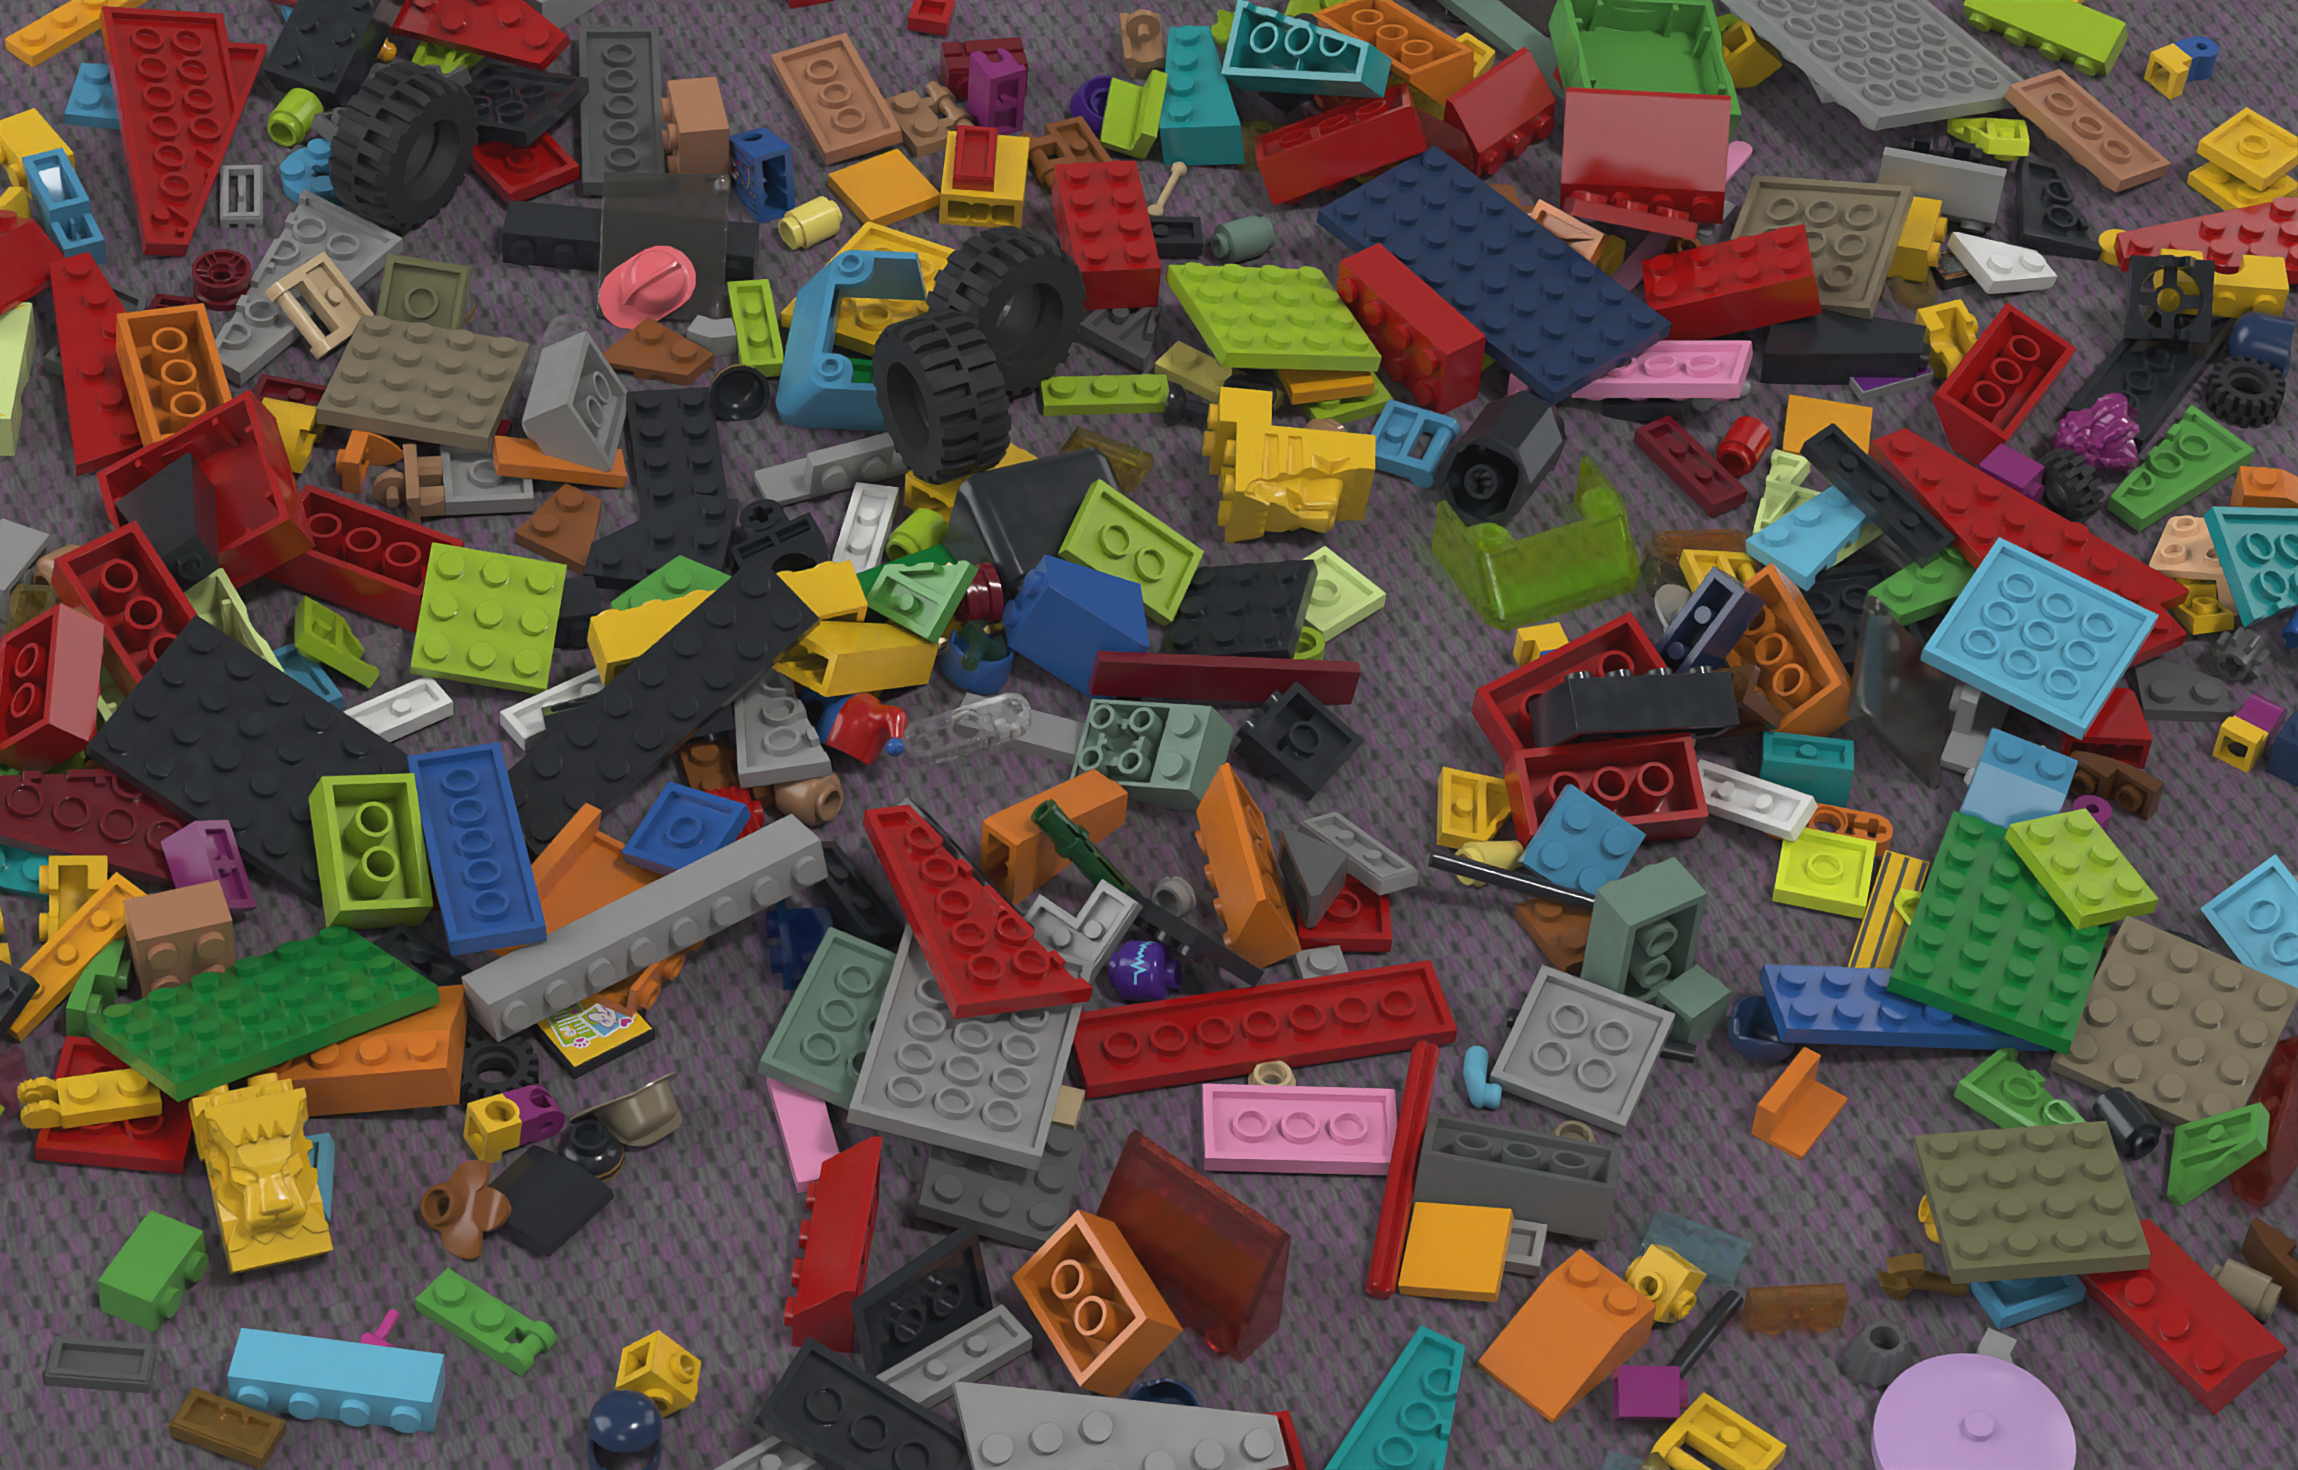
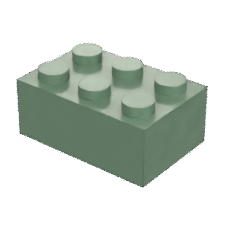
M1675 856L1657 864H1649L1640 871L1622 879L1611 880L1596 890L1580 979L1650 1004L1656 1001L1657 993L1660 989L1692 968L1707 892Z

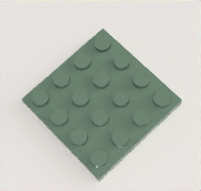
M829 927L760 1059L757 1073L849 1110L897 954Z

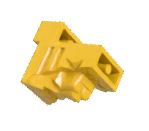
M1220 387L1217 404H1209L1207 429L1212 431H1204L1202 456L1209 457V474L1219 475L1218 492H1223V500L1219 501L1217 526L1225 527V543L1256 539L1264 536V531H1293L1300 527L1325 533L1332 530L1335 520H1364L1375 473L1376 435L1273 426L1272 391Z
M268 1073L248 1078L249 1087L229 1091L228 1084H224L200 1093L199 1097L191 1099L188 1103L200 1162L205 1161L229 1275L329 1254L333 1251L329 1226L325 1221L322 1198L317 1184V1168L311 1166L309 1159L313 1143L312 1140L304 1136L303 1127L308 1120L305 1088L293 1090L291 1078L278 1081L277 1073Z

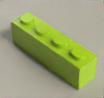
M1965 0L1963 3L1966 19L1974 28L1982 32H1989L1990 29L2004 34L2003 37L2008 42L2019 47H2023L2025 43L2039 49L2038 51L2041 55L2052 61H2059L2063 58L2074 63V67L2078 71L2089 76H2095L2096 73L2107 77L2128 39L2125 22L2072 0Z

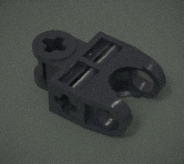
M771 499L754 501L742 510L739 521L748 539L729 547L736 567H739V570L757 554L775 573L781 571L798 572L814 568L823 562L832 561L824 535L811 513L808 512L789 521L781 505Z

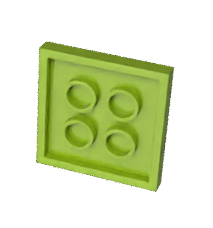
M432 542L410 674L532 694H540L546 691L567 565Z

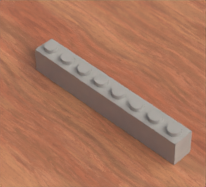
M790 814L547 934V941L529 943L468 973L461 978L470 1013L497 1042H500L647 968L649 965L657 963L827 878L828 874L821 839L793 814Z

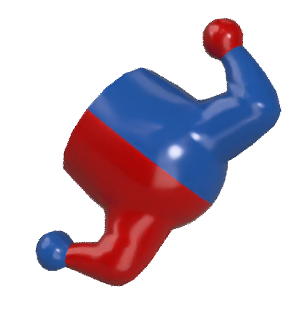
M805 686L797 696L804 707L808 703L818 700L823 709L815 728L821 746L827 745L867 765L875 762L884 746L888 755L893 757L900 756L904 752L905 745L902 739L908 723V717L902 708L885 705L875 696L866 692L825 697Z

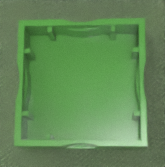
M1557 0L1548 26L1565 98L1566 87L1731 96L1729 146L1742 114L1731 73L1723 59L1722 38L1712 0Z

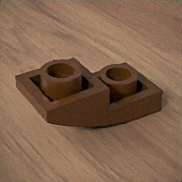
M2077 750L2070 754V758L2078 760L2069 787L2076 796L2095 795L2103 798L2105 801L2110 798L2123 810L2132 812L2145 821L2157 812L2164 782L2136 767L2106 756Z
M2255 1217L2250 1222L2241 1252L2251 1268L2273 1277L2272 1283L2283 1287L2279 1300L2298 1314V1261L2292 1258L2297 1243L2278 1229Z

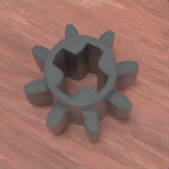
M2239 626L2234 635L2225 630L2216 641L2217 649L2211 656V659L2216 661L2218 671L2225 678L2243 682L2249 674L2257 680L2266 668L2264 662L2270 655V651L2265 649L2264 640L2255 631L2243 629V627Z

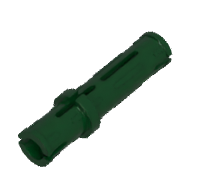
M1053 799L1045 800L1035 808L1031 814V821L1055 844V851L1062 858H1068L1095 888L1103 879L1124 894L1130 888L1142 896L1141 892L1130 884L1112 862L1089 839V832L1082 825H1076L1071 821Z

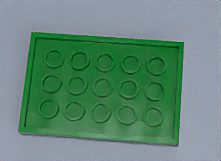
M1953 810L1886 990L2067 1055L2112 922L2077 930L2005 839L2008 829L1982 821L1978 817L1965 815Z
M333 925L322 929L319 935L311 938L282 943L277 947V950L258 957L248 956L241 958L234 963V966L226 968L224 973L203 972L191 978L190 982L173 988L153 990L146 998L130 1004L109 1006L102 1014L86 1020L89 1036L179 1102L440 1003L436 984L350 928L342 925Z

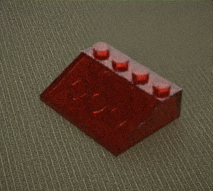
M1135 1129L1126 1140L1096 1216L1116 1224L1180 1326L1183 1328L1189 1327L1201 1335L1217 1353L1222 1355L1228 1354L1239 1363H1243L1279 1329L1291 1235Z

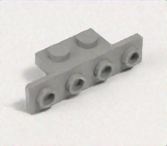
M887 432L807 453L806 458L757 470L754 474V481L763 499L775 500L781 506L849 489L855 487L856 482L868 484L906 474L910 469H907L903 464L900 453H896L895 445Z
M1965 683L1964 687L1956 685L1949 705V710L1956 712L1952 731L1940 759V766L1966 774L1968 769L1974 768L1992 727L1998 730L2002 729L2011 705Z

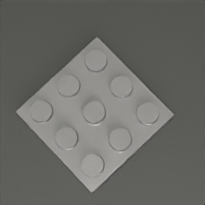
M1542 964L1490 1074L1489 1083H1498L1503 1091L1623 1136L1674 1025L1676 1014Z

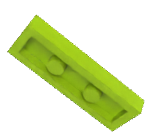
M769 279L727 282V299L730 315L737 334L739 362L755 367L765 377L781 376L784 353Z
M1166 374L1051 377L1049 380L1043 378L1039 381L1043 416L1164 413L1169 395Z

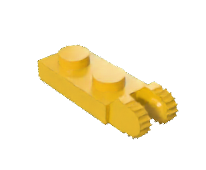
M133 1068L58 1078L56 1081L48 1077H38L35 1080H25V1082L20 1083V1086H17L19 1102L27 1105L21 1109V1122L23 1126L25 1125L26 1128H31V1130L63 1126V1129L156 1116L163 1113L160 1089Z

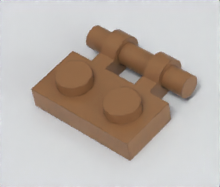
M931 81L926 85L925 92L929 96L922 99L915 90L884 99L902 130L903 142L916 158L945 150L948 131H957V125L974 126L973 117L965 108H959L955 103L956 97L947 87H942L937 81ZM943 112L947 118L939 120L935 114Z

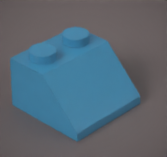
M1992 727L1978 757L1959 812L1978 817L1982 821L2008 829L2009 824L2059 814L2078 760Z

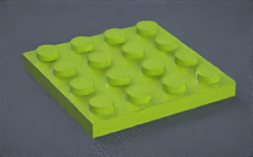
M1189 262L1185 265H1168L1165 276L1166 282L1222 367L1378 372L1382 356L1322 270L1310 266H1303L1300 269H1284L1274 265H1264L1262 268L1242 267L1237 264L1204 266L1196 262Z

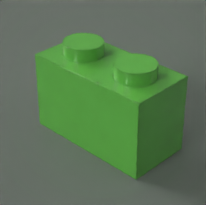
M150 1210L98 1280L101 1311L155 1332L165 1317L172 1318L176 1314L182 1301L183 1292L190 1282H198L207 1269L209 1257L205 1254L204 1232Z

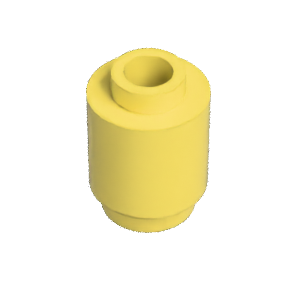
M819 196L786 212L784 218L778 221V229L783 241L792 250L800 247L807 249L840 232V223L843 220L842 213L833 200L829 201L824 196Z

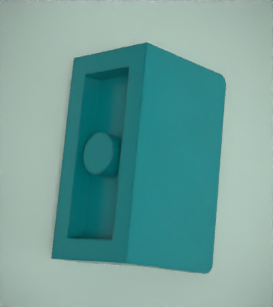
M1763 730L1759 779L1813 796L1816 803L1846 808L1854 773V741Z

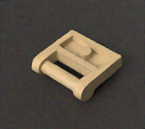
M324 251L275 282L264 292L272 303L277 302L302 333L312 346L310 352L318 361L352 337L362 314L374 315ZM296 288L330 330L331 334L325 337L291 294V290Z

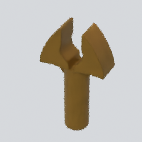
M1920 1253L1887 1258L1885 1260L1888 1272L1877 1271L1882 1290L1895 1300H1905L1906 1296L1914 1289L1959 1297L1965 1296L1969 1290V1283L1952 1284L1948 1274L1926 1271L1924 1256Z

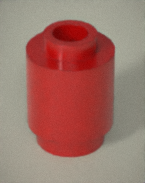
M1742 416L1737 418L1717 448V461L1733 477H1742L1752 472L1771 444L1772 435L1769 428L1755 417Z

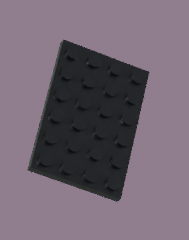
M196 614L91 739L85 751L86 755L190 824L194 821L229 820L241 858L318 908L323 906L308 797L321 777L409 773L408 754Z

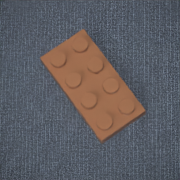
M847 33L771 55L772 68L826 165L903 142L900 126Z
M2061 69L2010 84L2004 96L2005 99L2016 107L2019 114L2029 118L2044 131L2047 138L2057 142L2071 154L2075 162L2085 166L2099 178L2103 186L2113 190L2115 193L2163 177L2171 165L2166 158Z

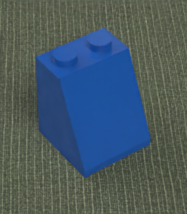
M1046 554L1037 567L1026 574L1022 589L1014 600L1007 602L1002 614V624L1006 627L1007 644L1010 648L1091 699L1112 700L1115 697L1090 695L1088 683L1097 651L1146 653L1149 649L1141 584Z

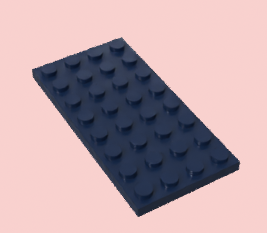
M1436 145L1318 210L1316 222L1355 253L1377 243L1384 246L1486 335L1484 352L1554 405L1669 336L1671 322Z

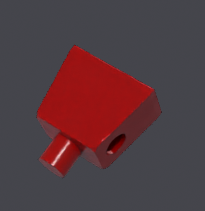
M2115 687L2082 740L2062 731L2060 754L2070 757V754L2075 750L2089 752L2121 761L2138 769H2144L2152 743V735L2134 691L2129 688Z

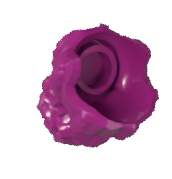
M2104 394L2103 397L2097 399L2091 409L2067 412L2066 417H2062L2059 421L2055 436L2052 437V446L2054 450L2063 448L2064 452L2068 449L2074 450L2075 458L2081 454L2086 458L2084 465L2088 467L2092 464L2095 470L2098 471L2103 467L2112 469L2114 472L2136 469L2139 463L2133 438L2140 433V427L2133 420L2139 416L2137 409L2128 404L2127 397L2123 394Z

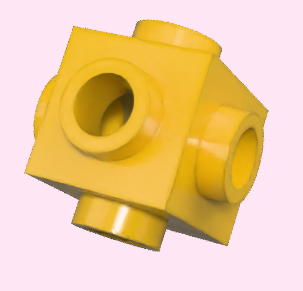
M1651 1244L1643 1257L1640 1256L1631 1263L1625 1273L1624 1280L1657 1305L1653 1325L1657 1321L1674 1324L1677 1320L1684 1319L1693 1309L1697 1301L1695 1292L1707 1274L1670 1247Z
M658 1330L623 1348L615 1389L639 1391L649 1396L658 1406L661 1418H664L679 1409L688 1407L695 1401L702 1361Z

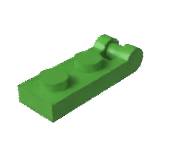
M449 1268L415 1299V1309L519 1376H523L534 1366V1357L540 1352L543 1354L547 1353L558 1340L554 1330L545 1322L539 1320L533 1322ZM516 1337L522 1340L520 1344H510Z

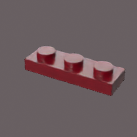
M1670 415L1635 429L1633 442L1711 518L1746 502L1748 490Z

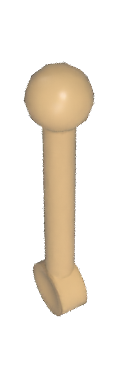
M1175 162L1172 165V175L1156 204L1150 205L1147 209L1149 216H1163V206L1179 177H1183L1187 172V166L1183 162Z

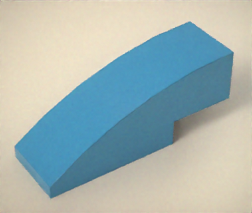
M63 148L22 157V164L34 200L52 242L66 258L89 251L97 265L107 263L105 239L91 214L90 199Z

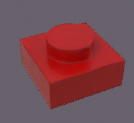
M914 0L908 16V30L947 36L955 13V0Z

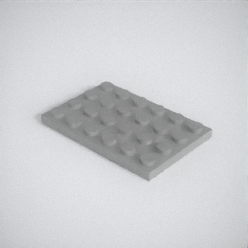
M907 921L852 1097L846 1122L1039 1171L1084 1002L954 1020L912 928ZM1058 953L1066 961L1064 968L1075 979L1082 977L1089 984L1094 962Z

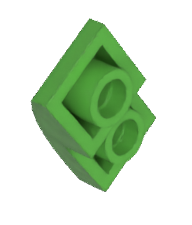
M115 939L89 963L79 977L66 1006L67 1036L86 1037L88 1032L86 1019L101 1014L103 1005H115L120 989H129L133 962L125 960V940Z

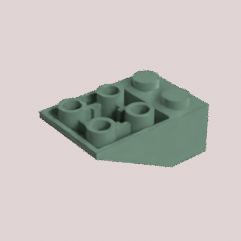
M1092 699L1070 779L1095 769L1108 779L1116 781L1128 792V799L1176 810L1196 811L1218 768L1226 763L1234 728L1212 706Z

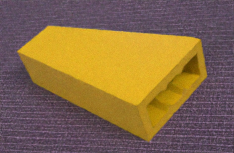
M820 621V625L771 668L825 697L922 685L929 682L940 642L938 641L935 644L900 624Z

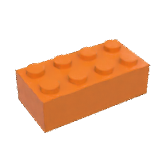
M204 303L117 314L116 352L143 447L174 435L196 418L232 399Z
M1772 562L1743 583L1766 601V603L1725 659L1730 667L1754 663L1761 669L1754 691L1767 696L1769 703L1784 713L1779 729L1770 731L1826 738L1867 708L1866 703L1797 585Z

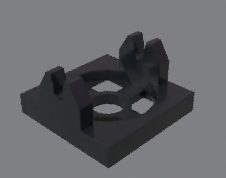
M2131 255L2129 257L2124 339L2210 344L2215 261L2198 260L2192 256ZM2164 269L2163 285L2156 288L2154 292H2140L2141 286L2150 275ZM2178 270L2183 271L2194 280L2199 289L2200 296L2185 295L2183 290L2177 286ZM2163 289H2173L2179 295V306L2173 312H2165L2158 306L2157 297ZM2139 305L2153 307L2155 312L2161 316L2160 328H2155L2146 321ZM2183 308L2199 309L2198 314L2189 325L2182 329L2174 330L2175 315L2179 314Z

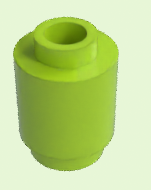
M303 88L291 89L269 115L267 131L272 140L285 147L302 142L312 130L311 124L314 115L323 113V106L318 97Z
M919 508L913 512L889 536V542L886 544V553L890 561L944 543L947 532L945 519L938 512L927 508Z

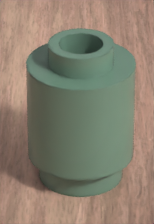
M1256 215L1219 224L1215 227L1214 235L1211 237V247L1214 255L1218 259L1222 258L1227 264H1234L1264 255L1275 244V232L1271 222L1265 216L1258 217Z

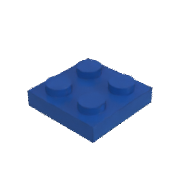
M669 781L622 850V854L627 864L667 876L733 843L750 819L751 814L746 804Z

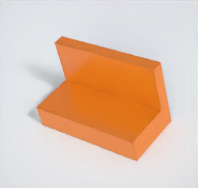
M1806 1047L1800 1051L1757 1104L1751 1135L1800 1161L1848 1102V1097L1815 1081L1821 1055Z

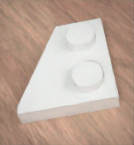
M1952 232L1947 243L1948 248L1987 294L2043 290L2053 287L2058 277L2046 263L2044 257L2035 250L1960 232Z

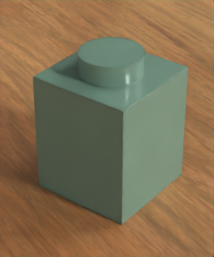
M1696 964L1658 991L1655 1007L1676 1014L1674 1025L1669 1035L1677 1041L1693 1044L1725 1021L1731 991L1718 978L1711 976Z

